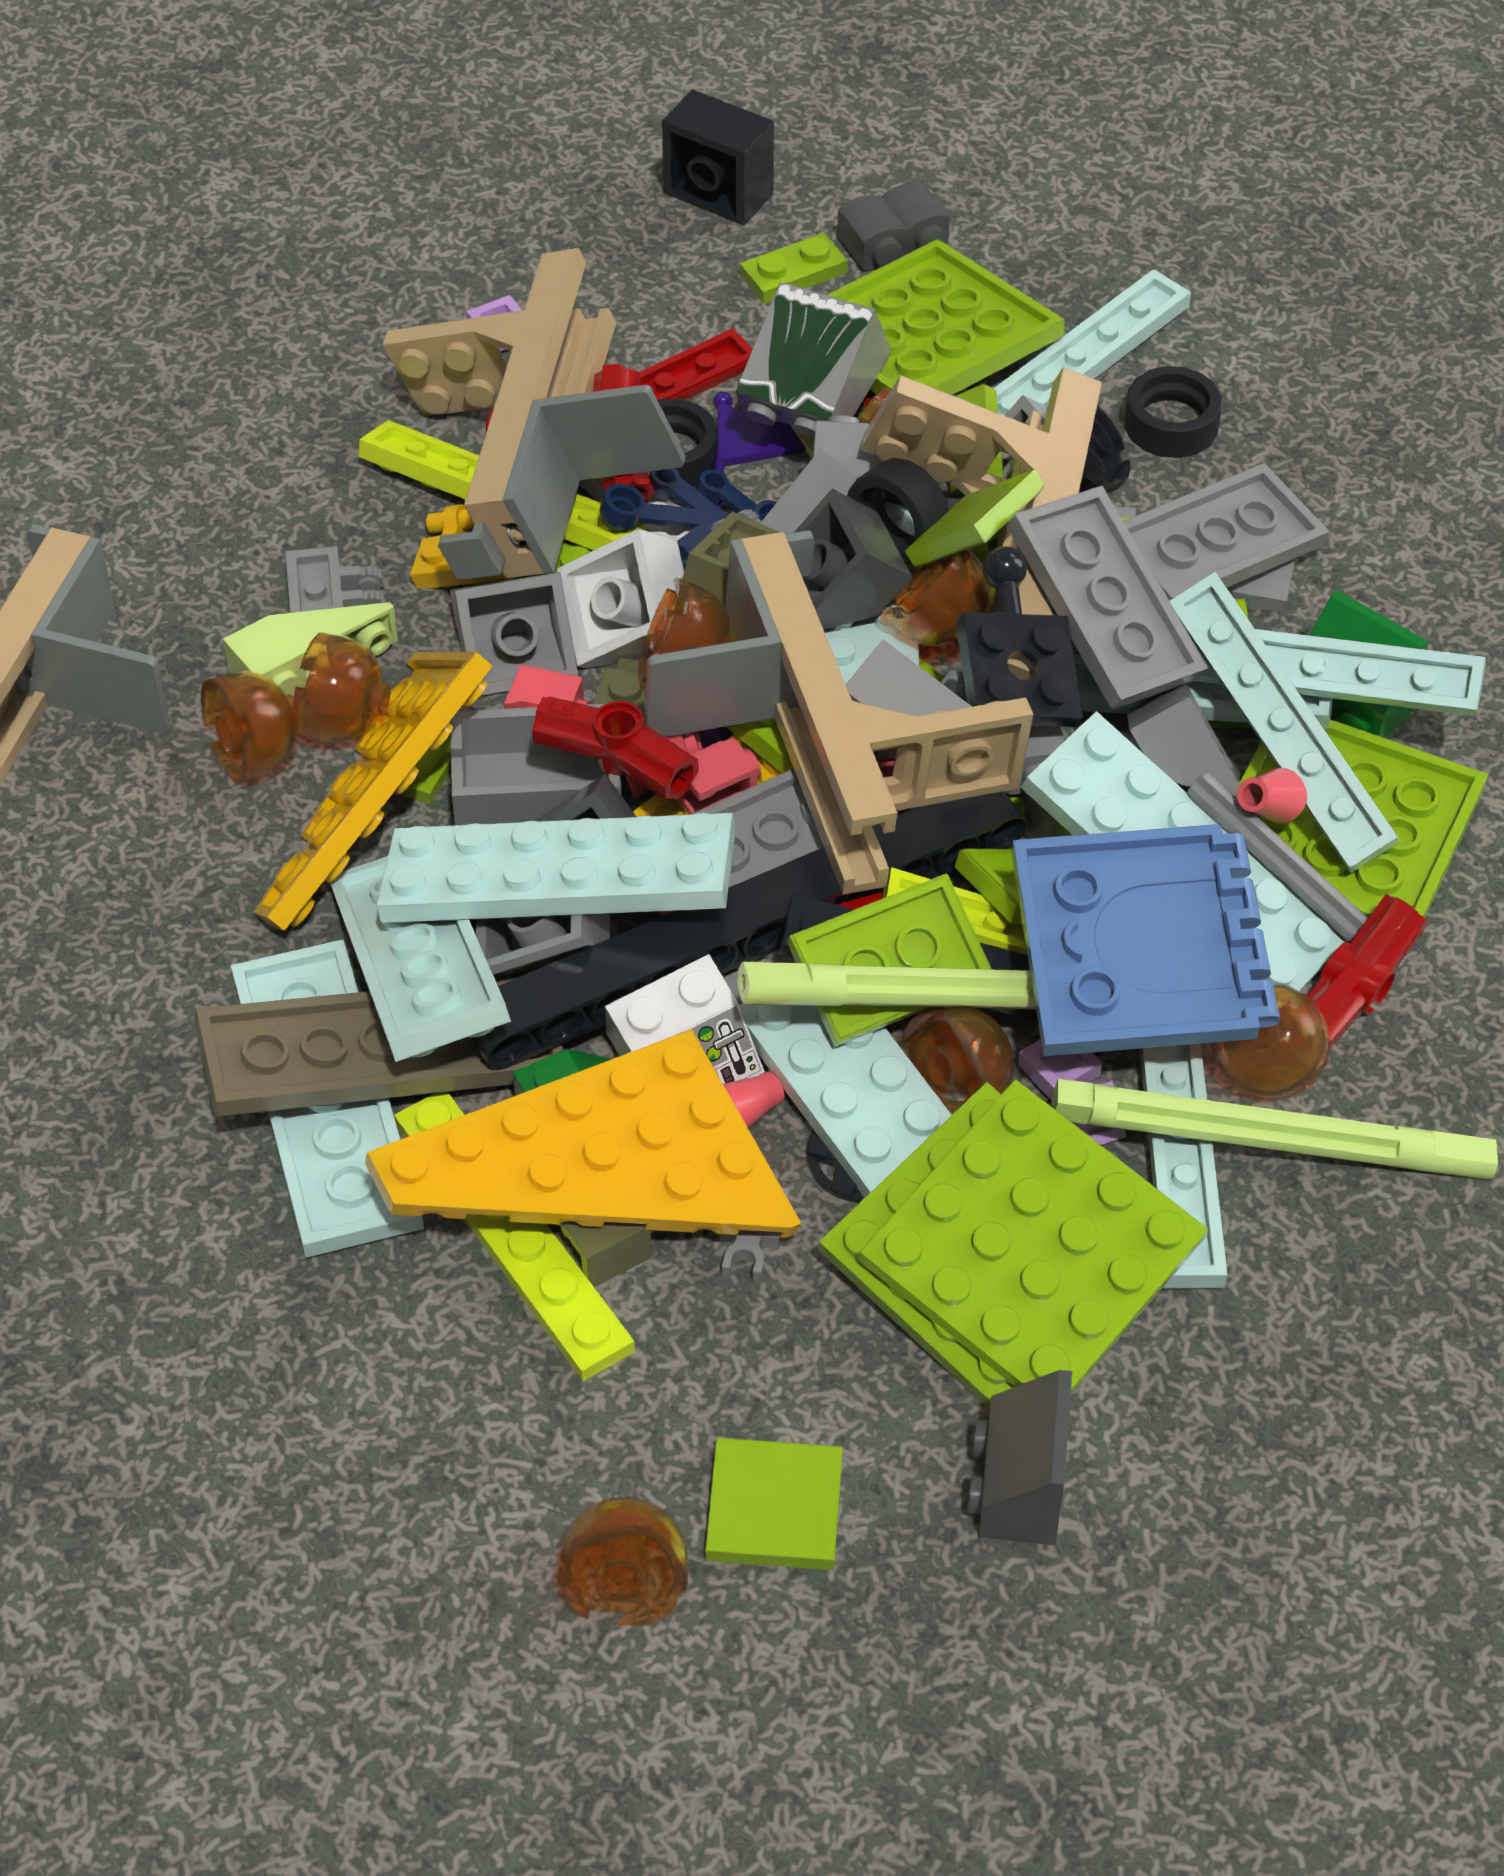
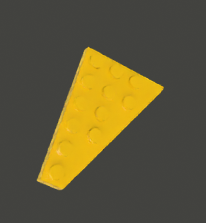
M477 652L413 653L407 661V664L414 670L410 678L403 679L388 692L380 709L372 718L355 746V749L362 754V757L358 763L351 764L342 773L337 775L327 796L320 803L301 834L309 842L304 852H298L282 865L273 884L261 899L254 914L271 927L285 931L289 924L295 927L305 919L315 904L311 896L324 880L329 883L343 871L350 859L346 852L359 836L366 838L377 828L384 817V812L381 810L382 806L393 793L401 794L414 781L419 772V769L415 766L427 749L434 751L447 739L453 729V725L449 722L463 705L465 708L471 706L484 692L487 682L483 678L493 666Z
M692 1029L369 1151L365 1160V1165L391 1215L423 1216L424 1214L435 1213L445 1218L466 1219L467 1214L509 1216V1222L559 1225L562 1222L572 1221L582 1226L603 1227L604 1222L645 1224V1230L694 1233L697 1230L707 1229L717 1234L738 1235L739 1230L780 1232L781 1238L797 1234L801 1225L796 1212Z

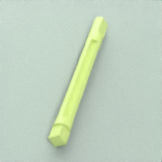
M742 962L737 977V986L743 1004L1036 1009L1030 971Z
M1059 1078L1052 1093V1108L1073 1123L1129 1129L1492 1180L1498 1167L1496 1139L1117 1088L1116 1086Z

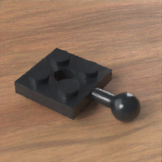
M997 547L991 550L985 557L982 570L987 583L997 589L1000 613L963 612L956 621L967 703L974 707L993 701H1008L1026 697L1033 712L1031 726L1075 727L1083 716L1068 616L1022 614L1018 586L1026 576L1027 564L1025 558L1013 547ZM1009 659H1016L1023 662L1030 671L1031 680L1018 679L1010 672L1007 661Z

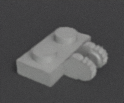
M338 546L285 551L290 613L386 602L384 594L380 593V588L383 587L384 583L381 570H378V567H372V565L340 567Z

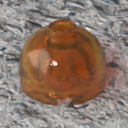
M969 548L949 556L941 563L934 561L918 567L911 573V580L903 587L899 595L892 599L896 607H885L882 612L910 640L924 646H941L955 638L958 640L956 621L963 612H984L989 603L991 586L984 578L983 564Z
M676 577L673 580L676 591L669 588L666 589L654 613L644 644L650 646L653 650L651 656L735 642L736 640L728 637L730 619L723 603L713 593L697 584ZM640 659L638 678L646 682L647 661Z
M323 632L318 633L312 639L300 666V669L310 671L306 688L295 687L293 701L295 731L298 735L325 743H341L356 739L370 728L376 715L383 716L390 700V686L383 683L382 668L374 653L363 643L346 636Z
M246 670L226 672L203 682L200 697L204 725L207 726L215 723L220 740L210 744L214 755L232 781L239 782L260 778L274 771L290 756L296 737L295 727L301 723L299 707L292 695H285L282 688L268 676Z
M1273 982L1280 1015V1022L1277 1025L1260 1028L1257 1039L1211 1043L1215 1064L1225 1079L1232 1086L1250 1097L1258 1099H1275L1280 1097L1286 1099L1295 1097L1313 1085L1327 1065L1329 1057V1028L1327 1019L1309 996L1291 985Z
M939 1007L912 1018L903 1032L901 1044L910 1041L908 1048L909 1060L951 1115L986 1082L1002 1095L1013 1081L1014 1059L1008 1037L997 1021L982 1010L973 1007ZM962 1086H966L970 1093L965 1101L944 1100L940 1092H948Z
M625 1496L607 1498L589 1506L568 1527L563 1540L556 1577L561 1596L576 1613L587 1619L589 1618V1610L624 1613L613 1625L648 1626L668 1617L677 1608V1598L683 1592L685 1593L688 1584L689 1559L683 1532L664 1509L647 1500ZM618 1599H621V1600L631 1599V1600L628 1601V1602H626V1603H622V1602L619 1601Z

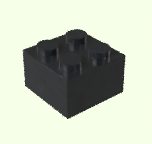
M694 89L662 120L664 194L745 226L774 194V121Z

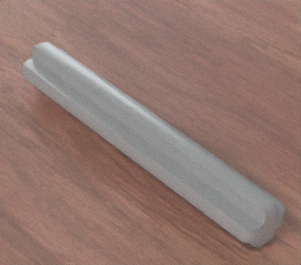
M1205 772L1199 776L1190 786L1188 795L1229 833L1243 834L1246 848L1340 935L1351 942L1368 917L1253 812L1244 810L1240 806L1238 799L1210 773Z

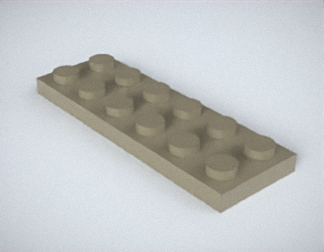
M520 976L497 978L495 979V981L497 983V986H499ZM370 991L196 1008L195 1028L215 1117L514 1084V1071L563 1051L561 1044L504 1069H493L487 1064L471 1038L465 1037L440 1046L426 1056L409 1057L395 1062Z

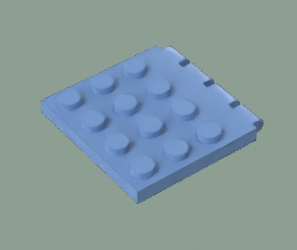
M1221 824L1013 840L1011 853L1043 1056L1257 1039L1260 1028L1272 1027L1280 1022L1274 985L1271 980L1266 979L1271 975L1264 934L1261 929L1256 928L1261 924L1254 883L1252 879L1246 878L1251 874V868L1243 834H1223Z

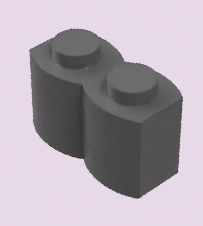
M906 183L890 189L882 196L866 195L842 205L838 209L837 237L863 270H877L936 239L948 244L950 216L923 183Z

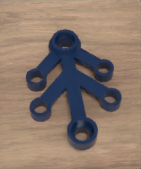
M673 468L650 471L649 478L655 491L653 496L660 499L673 497L685 507L645 503L644 496L636 488L627 484H614L607 488L599 510L605 526L616 532L628 531L630 528L635 527L637 523L692 529L677 541L683 569L685 570L689 552L712 531L711 528L714 523L726 518L731 513L722 511L715 504L723 502L735 513L751 509L752 512L755 511L759 515V519L762 521L777 501L766 500L758 504L754 503L731 485L725 474L714 469L703 471L696 487L693 488Z

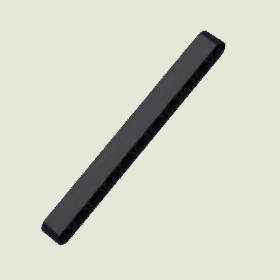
M1003 791L916 807L897 815L894 832L883 833L880 823L872 827L888 864L889 871L893 867L933 879L946 873L950 875L958 871L955 868V864L960 850L1008 849L1012 847L1013 840H1020L1026 832L1028 822ZM822 847L729 887L726 908L675 910L499 985L498 988L504 999L511 1022L497 1026L483 1036L470 1038L487 1064L493 1069H504L606 1025L605 1006L708 954L719 972L723 974L739 967L742 962H751L778 950L788 903L793 893L837 905L880 892L883 894V887L842 895L825 848Z

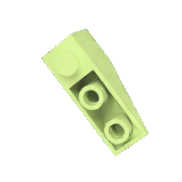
M390 602L268 615L223 638L229 673L262 711L277 703L291 701L300 691L323 679L337 677L350 665L370 655H379L386 651L391 644L398 641L394 606Z

